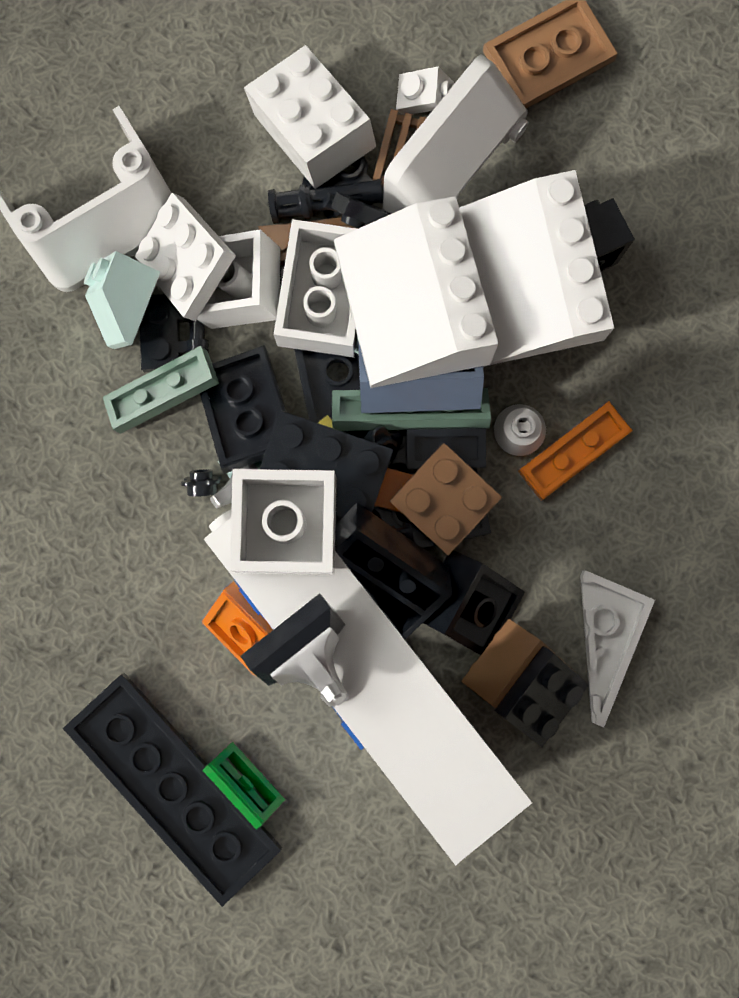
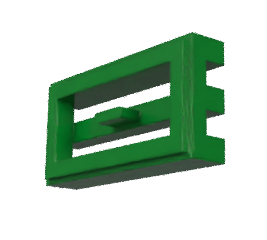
M233 741L203 769V772L255 829L263 825L286 800ZM226 758H228L238 768V770L243 774V776H241L236 771V769L226 760ZM254 787L269 802V806L253 789Z

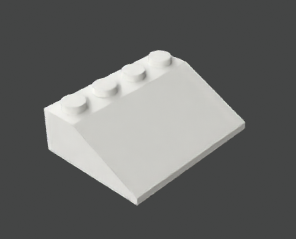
M576 170L535 178L459 208L498 340V346L490 365L604 341L612 332L614 324Z
M456 196L413 204L334 239L370 388L491 364L498 346V340Z

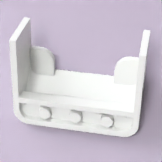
M480 54L473 60L390 163L384 175V210L393 214L416 203L455 196L457 199V196L501 142L506 144L510 139L516 143L529 124L526 120L527 109L497 66L484 55Z
M120 106L112 110L130 143L121 147L113 157V169L121 183L55 222L50 214L37 204H26L15 210L12 203L0 191L1 212L46 278L60 291L70 292L85 285L84 280L91 264H97L101 257L105 258L115 251L128 257L135 255L139 250L141 241L147 236L156 221L159 210L165 205L171 195V191Z

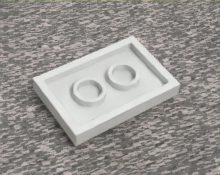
M171 193L165 205L159 210L157 219L149 233L141 241L135 257L139 262L160 271L156 282L184 318L196 321L236 255L185 198Z

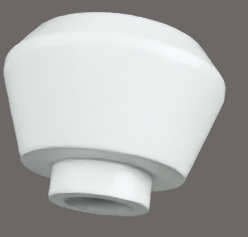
M517 404L507 407L498 415L494 424V436L498 445L511 455H529L535 452L545 439L546 426L543 417L537 410L527 405Z

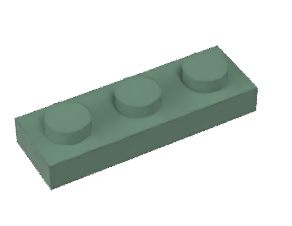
M199 346L103 396L112 429L121 434L219 384L208 351Z

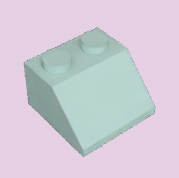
M117 251L105 258L101 257L97 264L92 263L84 280V284L89 286L85 297L106 345L112 349L133 344L160 271Z

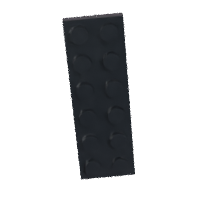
M125 673L119 675L62 728L221 907L282 850V846L263 825L255 829L203 772V769L208 764Z

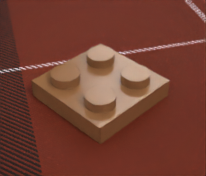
M443 443L393 496L390 502L441 550L449 555L498 503L502 496Z

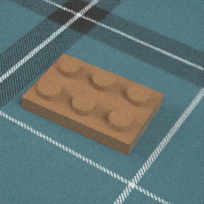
M565 0L488 41L483 47V53L486 58L497 66L526 109L614 62L618 54L585 0Z

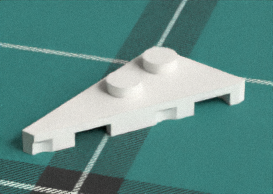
M584 570L580 575L591 721L604 727L655 600Z

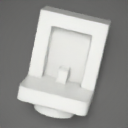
M439 66L399 74L396 110L402 115H405V113L416 114L433 111L455 83Z

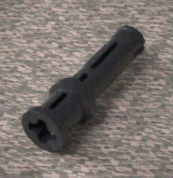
M380 178L373 181L311 189L310 186L305 184L300 185L298 190L276 192L275 189L268 190V203L273 224H279L281 219L303 216L306 220L314 217L315 212L328 211L329 209L323 207V199L328 192L335 195L336 192L346 195L361 193L362 195L351 197L366 204H382L384 197L382 180Z

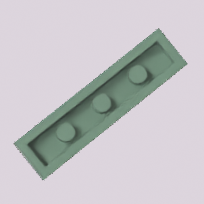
M483 388L481 409L361 413L360 390H332V428L340 431L373 430L378 426H383L387 430L490 428L491 414L488 388Z

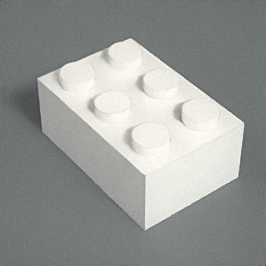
M306 45L244 87L256 118L315 189L376 147L370 118Z
M292 219L274 329L277 346L354 357L357 332L334 239L356 230V228Z

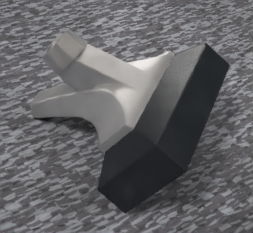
M320 593L241 655L249 670L268 686L277 682L281 685L291 682L310 685L321 692V699L329 707L339 706L349 698L336 673L333 661L334 650L340 640L338 634L346 624Z

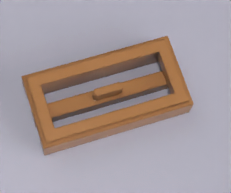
M391 109L373 180L381 178L382 186H384V176L382 175L396 124H400L402 127L394 157L405 145L409 128L412 127L417 130L426 117L420 116L419 119L412 118L413 114L405 113L404 116L398 114L397 110Z

